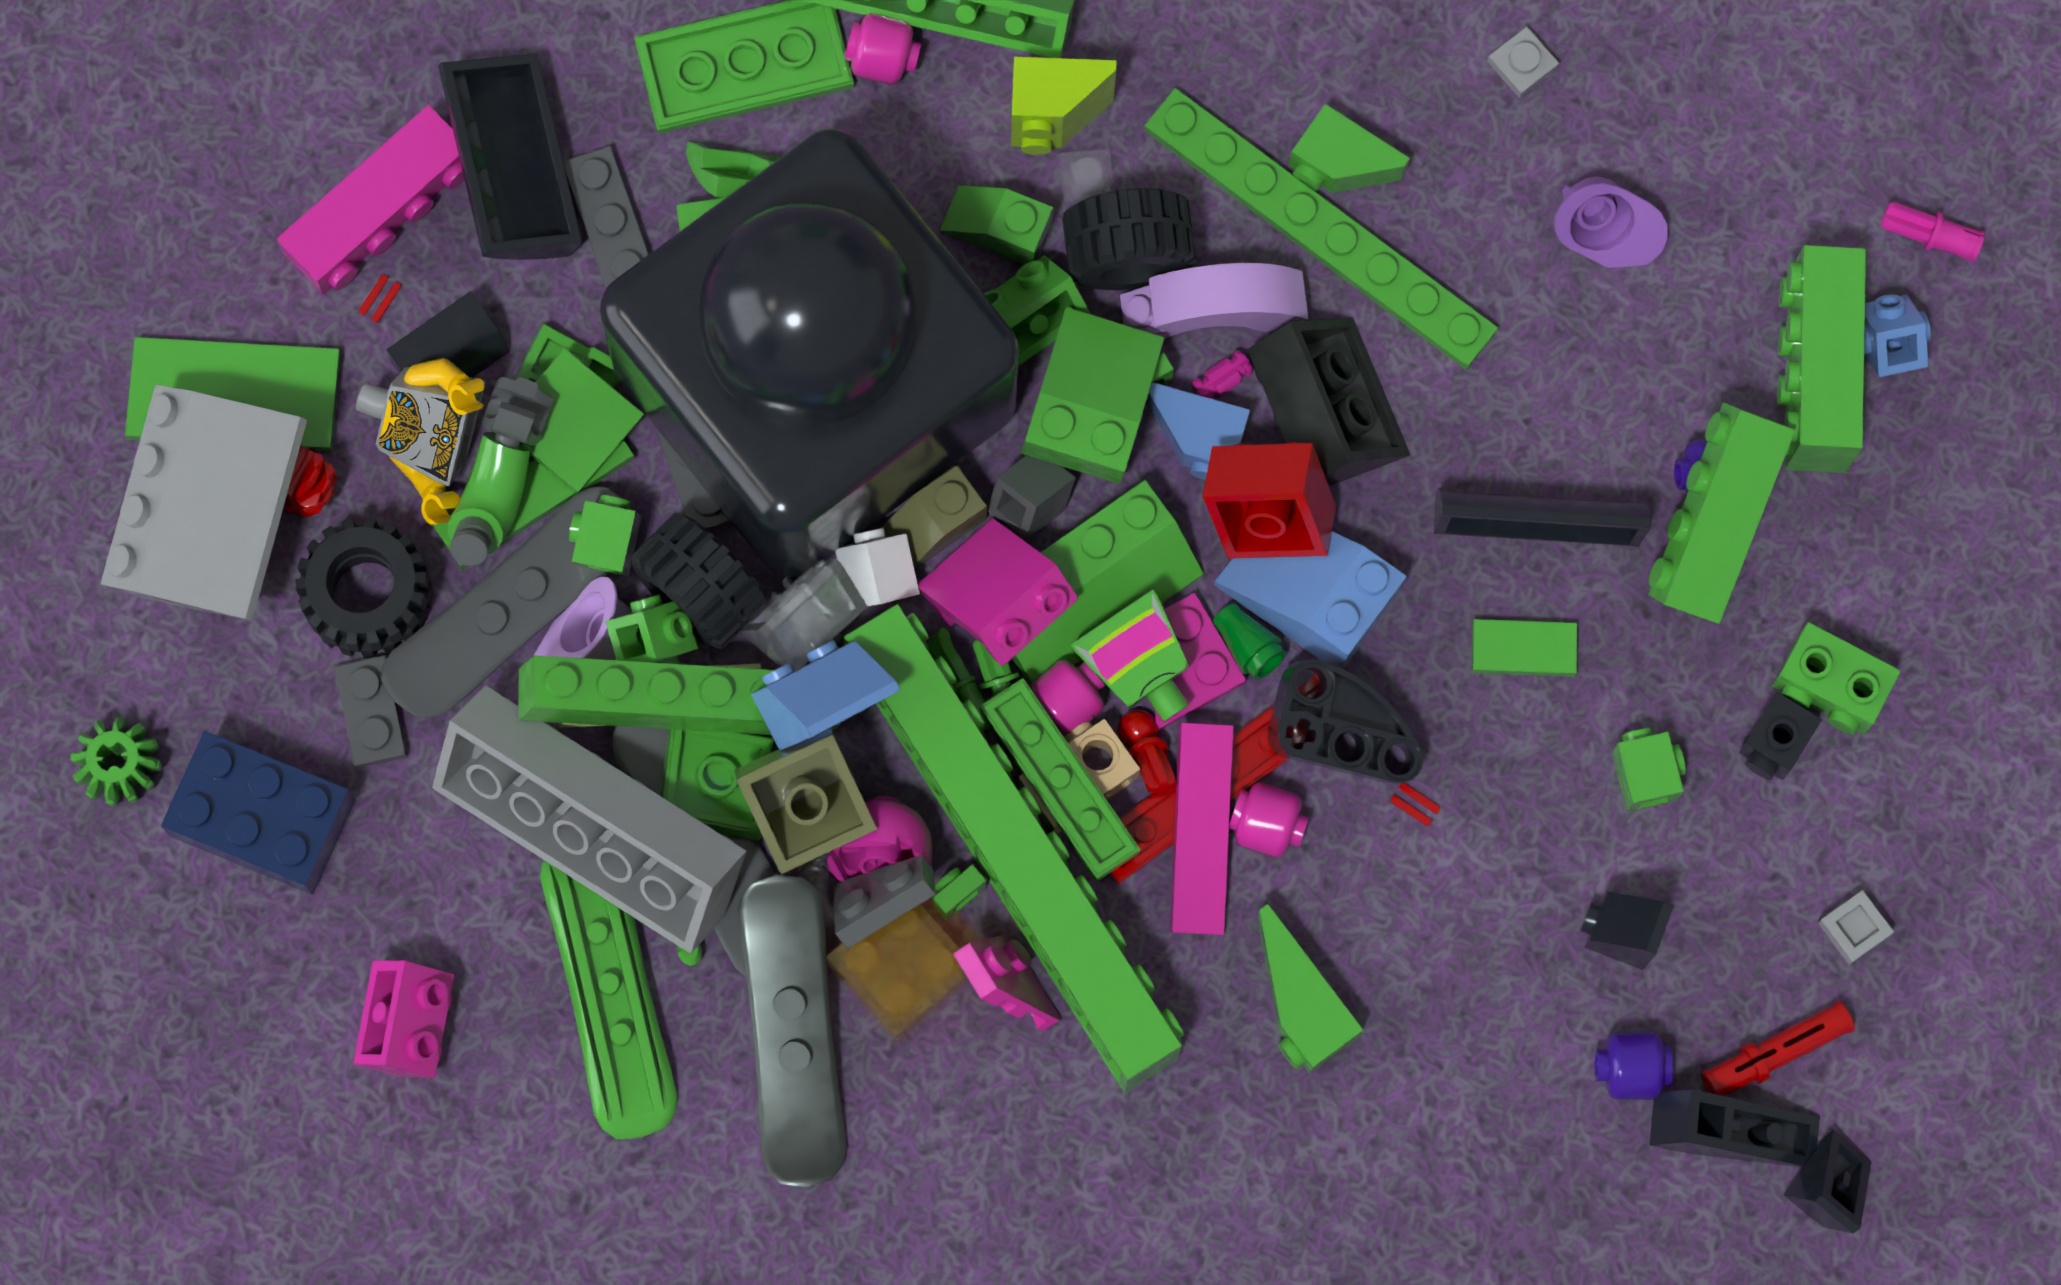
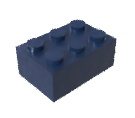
M204 730L161 827L174 839L313 895L355 799L347 788Z

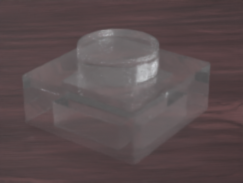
M1110 149L1059 153L1064 206L1075 205L1089 197L1114 191Z

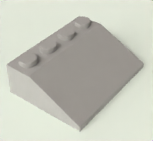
M155 385L100 585L152 601L253 621L307 419L195 391Z

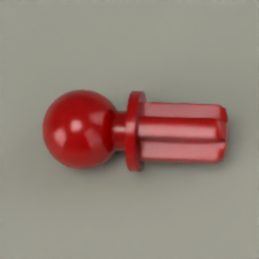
M1140 709L1131 710L1124 714L1117 727L1120 741L1125 747L1129 748V754L1139 766L1140 775L1147 791L1156 793L1158 796L1166 794L1169 789L1175 787L1176 778L1166 757L1168 751L1166 741L1158 737L1159 729L1154 716Z

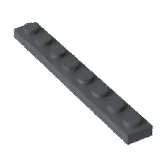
M610 146L563 161L569 185L606 288L616 278L648 256ZM654 425L685 516L691 517L709 532L731 525V521Z

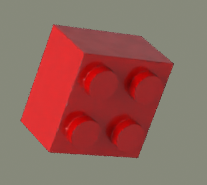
M1287 442L1284 444L1266 445L1236 444L1234 446H1212L1202 496L1228 559L1328 556L1336 505L1313 443Z

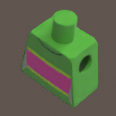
M1151 590L1071 644L1076 654L1129 709L1148 698L1162 721L1166 722L1189 706V703L1173 680L1190 669L1154 590Z

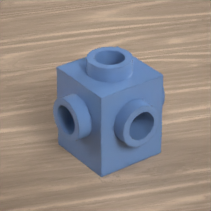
M1907 294L1901 296L1884 295L1878 297L1875 301L1865 303L1864 355L1878 377L1928 367L1927 341L1931 339V330L1926 313L1924 311L1918 312Z

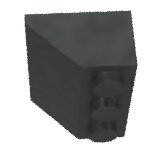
M1353 317L1290 322L1247 349L1255 367V375L1264 388L1274 412L1275 423L1282 432L1286 443H1313L1328 486L1410 456Z

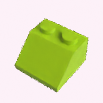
M1014 57L1011 146L1021 147V151L1026 154L1045 155L1051 152V148H1062L1114 102L1116 60Z

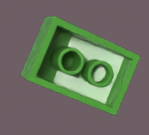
M1066 307L1021 454L1120 484L1143 414L1164 337Z

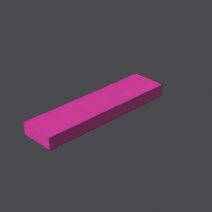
M1179 724L1169 933L1224 935L1233 726Z

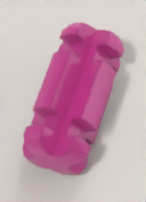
M1234 351L1230 360L1225 357L1204 372L1202 380L1194 379L1192 389L1199 396L1213 399L1216 395L1220 398L1240 384L1242 376L1245 375L1247 378L1251 376L1253 370L1251 363L1241 351Z

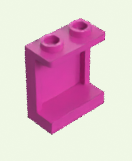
M993 518L918 583L919 591L935 614L947 626L951 627L956 622L985 646L994 661L1000 665H1005L1077 601L1076 593L1054 562Z

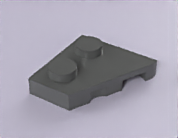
M918 855L835 884L833 886L835 934L846 948L852 947L936 895L932 867L922 855Z

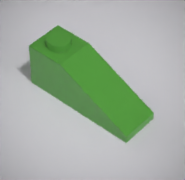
M1269 904L1259 910L1257 921L1277 1029L1283 1038L1277 1045L1284 1057L1295 1069L1303 1065L1308 1073L1311 1074L1361 1036L1363 1029Z

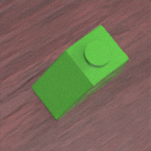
M1324 104L1292 150L1289 167L1294 169L1293 176L1312 190L1317 191L1322 187L1330 193L1401 181L1407 172L1410 158L1327 104Z
M958 186L939 231L1025 265L1031 261L1038 260L1053 224V207L1006 188Z

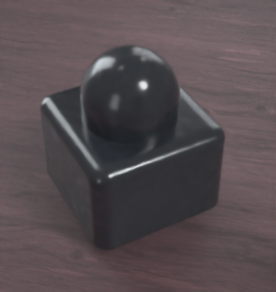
M825 129L810 135L616 278L606 288L601 299L600 315L613 369L618 380L766 567L782 576L798 577L815 570L836 554L835 551L838 548L845 547L852 542L854 534L868 530L1002 429L1010 421L1015 411L1019 347L1013 330L855 136L843 130Z

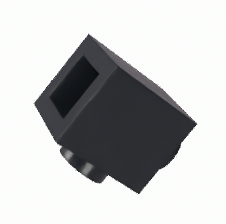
M1777 692L1739 753L1748 758L1745 765L1755 774L1768 780H1772L1774 776L1784 780L1797 762L1822 719Z

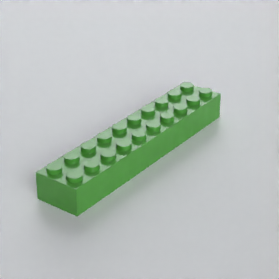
M897 604L844 636L845 645L856 641L896 680L900 691L877 702V707L1123 1092L1127 1093L1176 1062L1182 1047L1180 1037L1184 1036L1179 1023L1168 1008L1160 1012L1153 1002L1152 992L1155 991V988L1142 966L1138 963L1131 967L1124 957L1125 952L1123 948L1127 945L1120 931L1111 919L1103 923L1097 915L1095 903L1098 902V899L1083 875L1074 879L1070 873L1069 865L1066 861L1070 856L1064 844L1054 831L1047 835L1043 831L1038 817L1041 814L1038 804L1026 787L1020 790L1016 789L1010 774L1013 767L998 743L989 747L984 739L985 734L982 728L985 724L982 717L969 699L961 703L957 697V691L954 687L957 680L943 657L939 656L934 660L928 652L930 649L926 641L929 640V636L914 613L905 616Z

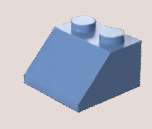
M832 640L806 654L810 664L794 671L791 664L788 663L764 675L762 679L766 687L752 693L751 696L779 750H783L807 740L900 691L896 680L856 641L838 648L835 640Z

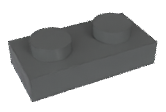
M385 655L334 666L356 769L407 758L396 702L392 700L381 680L382 667L386 660Z

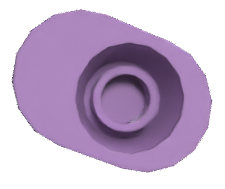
M600 576L591 581L578 598L553 621L534 655L616 660L605 621L632 613V609L617 598L616 585L611 578Z

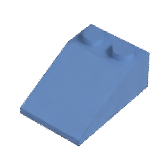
M1332 531L1328 556L1232 559L1216 579L1214 586L1319 660L1344 669L1399 595L1407 576L1365 546Z

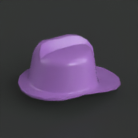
M1598 176L1585 178L1573 186L1569 184L1564 186L1562 190L1563 201L1555 215L1554 230L1559 241L1570 250L1608 268L1648 265L1662 253L1668 240V225L1662 212L1649 201L1620 187L1611 179Z

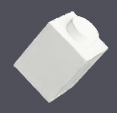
M884 528L854 534V545L841 547L835 551L848 610L883 604L920 594L906 534L885 537Z

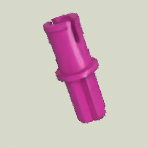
M1891 202L1885 208L1881 219V227L1883 229L1924 243V250L1930 251L1931 248L1957 255L1970 262L1976 260L1984 241V231L1954 223L1943 218V213L1939 211L1933 216L1908 206Z

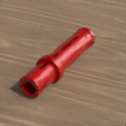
M1837 1001L1832 1006L1756 1045L1749 1042L1741 1046L1739 1054L1708 1070L1702 1071L1700 1073L1702 1082L1708 1093L1726 1096L1754 1081L1761 1084L1770 1079L1771 1072L1811 1053L1846 1033L1853 1032L1855 1030L1854 1022L1843 1003ZM1815 1030H1820V1031H1818V1032H1816V1033H1814V1034H1812V1035H1810V1036H1808V1037H1806V1038H1804V1039H1802V1040H1800V1041H1798V1042L1792 1044L1791 1046L1785 1048V1046H1787V1045H1789L1790 1043H1792V1042H1794V1041H1796V1040H1798V1039H1800V1038H1802V1037H1804V1036L1810 1034L1811 1032H1813V1031H1815ZM1756 1062L1754 1065H1752V1066H1750V1067H1748V1068H1746V1069H1744V1070H1742V1071H1740V1072H1737V1071H1739V1070L1745 1068L1746 1066H1748V1065H1750V1064Z

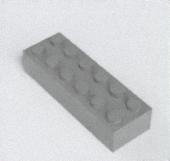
M485 685L449 721L432 789L691 954L724 918L746 850L735 844L728 837L719 834L692 817L684 809L675 806L651 791L640 781L629 777L607 763L599 755L588 751L566 737L555 727L544 722L518 720L519 706L509 698L503 697Z

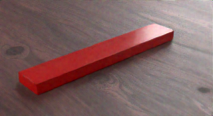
M1314 675L1298 687L1299 692L1304 697L1312 698L1317 693L1319 688L1317 676ZM1274 705L1233 735L1230 803L1239 797L1241 789L1249 790L1255 783L1260 782L1289 760L1277 754L1271 748L1268 740V728ZM1300 722L1296 726L1287 727L1286 738L1293 739L1292 747L1295 743L1305 741L1306 732L1298 730ZM1176 785L1164 795L1158 796L1156 793H1153L1119 818L1140 848V853L1110 873L1118 885L1173 846Z

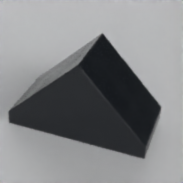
M1832 1130L1823 1138L1784 1193V1196L1824 1228L1854 1234L1861 1228L1871 1161Z

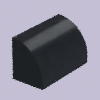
M471 291L386 349L391 363L399 374L404 368L411 367L414 364L445 358L455 364L469 378H473L510 352L498 329Z

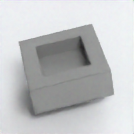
M1527 26L1490 54L1487 59L1491 67L1519 98L1558 69L1559 62Z
M1863 890L1818 922L1848 965L1855 962L1894 933Z

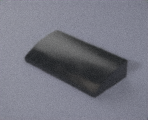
M537 53L441 62L438 68L482 257L534 260L572 256L582 241Z
M1437 491L1435 494L1434 534L1639 547L1651 529V512L1647 504L1454 491Z

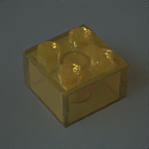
M921 904L848 949L842 943L826 957L828 967L896 1045L970 982L953 955L959 950V947Z

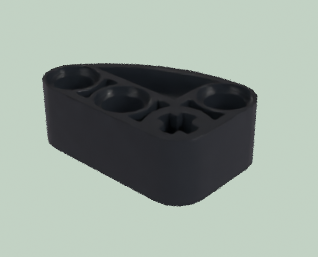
M1320 660L1299 661L1291 664L1284 670L1268 728L1270 746L1277 754L1288 759L1383 783H1405L1413 780L1420 773L1424 757L1421 747L1400 714L1377 690L1350 672ZM1305 669L1312 671L1319 681L1318 691L1312 698L1304 697L1297 687L1298 676ZM1300 722L1298 730L1306 732L1305 741L1295 743L1292 747L1293 739L1286 738L1287 727L1296 726ZM1344 732L1351 735L1356 743L1354 757L1347 762L1341 760L1335 752L1336 739ZM1393 745L1399 747L1404 752L1406 758L1403 770L1396 775L1386 768L1384 762L1387 750Z

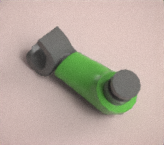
M500 377L495 383L481 423L485 430L491 432H484L468 482L449 518L447 533L451 541V555L462 565L476 566L484 562L487 555L498 549L515 520L525 486L531 451L530 447L526 444H538L553 402L552 397L538 389V383L522 377H518L516 380Z

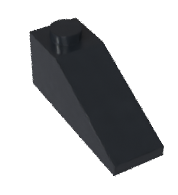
M1693 1089L1661 1092L1657 1098H1654L1649 1145L1689 1154L1803 1168L1817 1148L1820 1116Z

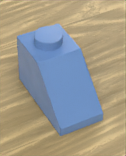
M1151 382L1146 403L1181 465L1190 467V474L1201 480H1206L1212 446H1234L1242 443L1250 413L1249 409Z

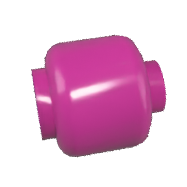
M869 13L863 17L862 22L853 21L844 60L851 61V70L858 77L895 85L901 80L904 71L914 73L921 43L912 41L913 29L909 23Z
M1059 660L1030 685V689L1064 736L1080 724L1091 722L1104 709V702L1098 691L1105 684L1085 662L1076 668L1070 661Z
M1258 782L1251 787L1250 791L1241 789L1229 829L1235 831V841L1239 846L1273 858H1279L1286 853L1289 844L1297 847L1300 846L1309 817L1300 815L1302 802L1297 794Z

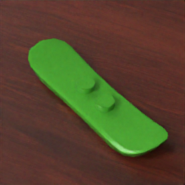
M544 860L541 864L540 881L569 987L594 1116L602 1130L615 1139H633L647 1136L665 1128L676 1113L678 1096L646 976L635 918Z

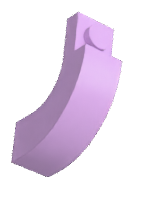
M1229 263L1172 271L1148 278V286L1120 295L1123 325L1164 338L1190 330L1217 326H1239L1267 332L1278 330L1290 322L1309 320L1303 272L1274 264Z

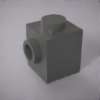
M1026 455L997 477L987 511L1026 541L1065 511L1076 477L1063 466Z

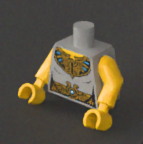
M445 358L418 363L404 368L391 383L389 389L366 382L356 402L357 412L381 420L376 446L379 451L389 455L393 463L412 482L423 499L421 505L423 517L426 522L432 525L448 523L451 516L447 513L446 509L455 508L459 502V495L454 491L445 492V485L450 486L465 466L480 409H483L481 400L486 384L480 378H469L455 364Z

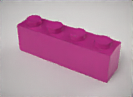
M428 104L277 238L284 255L323 295L332 287L335 290H340L349 284L358 272L356 266L370 253L373 256H378L385 252L396 239L394 232L408 219L412 223L422 219L433 207L434 201L432 198L444 187L447 186L449 189H454L464 181L453 129Z

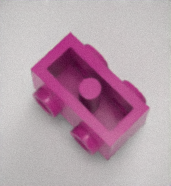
M373 961L353 1064L399 1077L435 1078L437 1065L442 1054L441 1044L447 1012L451 1005L454 974L409 961Z

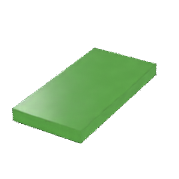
M788 0L634 37L658 134L854 88L849 62L844 60L846 50L835 8L802 0Z
M135 337L125 437L127 440L140 441L155 385L195 391L305 418L307 423L301 446H307L311 451L332 452L341 352L339 349Z

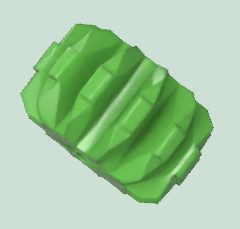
M116 717L113 722L112 731H109L102 720H96L94 726L98 736L94 739L85 733H81L78 736V740L87 748V751L71 753V761L76 765L83 766L76 771L73 778L78 785L89 784L86 795L92 800L98 799L105 793L106 803L111 807H115L120 799V791H123L131 804L136 803L138 795L133 788L139 783L144 789L149 791L155 786L153 781L144 774L145 771L157 772L162 769V763L158 759L150 757L159 749V745L155 739L144 740L147 730L141 723H137L128 730L127 721L124 717ZM110 754L117 757L122 755L126 763L120 769L117 766L110 767L106 759Z

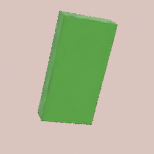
M1474 619L1472 622V673L1575 677L1577 674V623Z

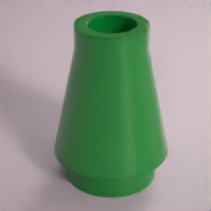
M1235 603L1223 608L1212 621L1215 628L1220 632L1242 674H1250L1255 680H1260L1272 673L1284 660L1286 652L1281 647L1282 640L1244 613Z

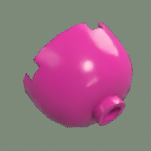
M877 796L865 801L877 830L828 852L827 855L828 870L840 881L846 880L848 875L855 877L918 855H922L932 867L931 832L926 821L911 807L901 803L894 797Z

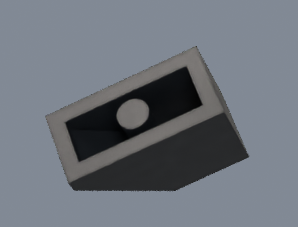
M1607 892L1600 905L1591 902L1580 929V931L1589 934L1584 948L1644 970L1657 954L1674 905L1659 900Z

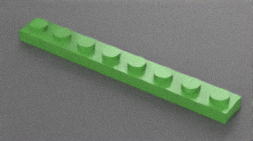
M1175 88L1144 125L1146 133L1466 371L1497 333V326Z

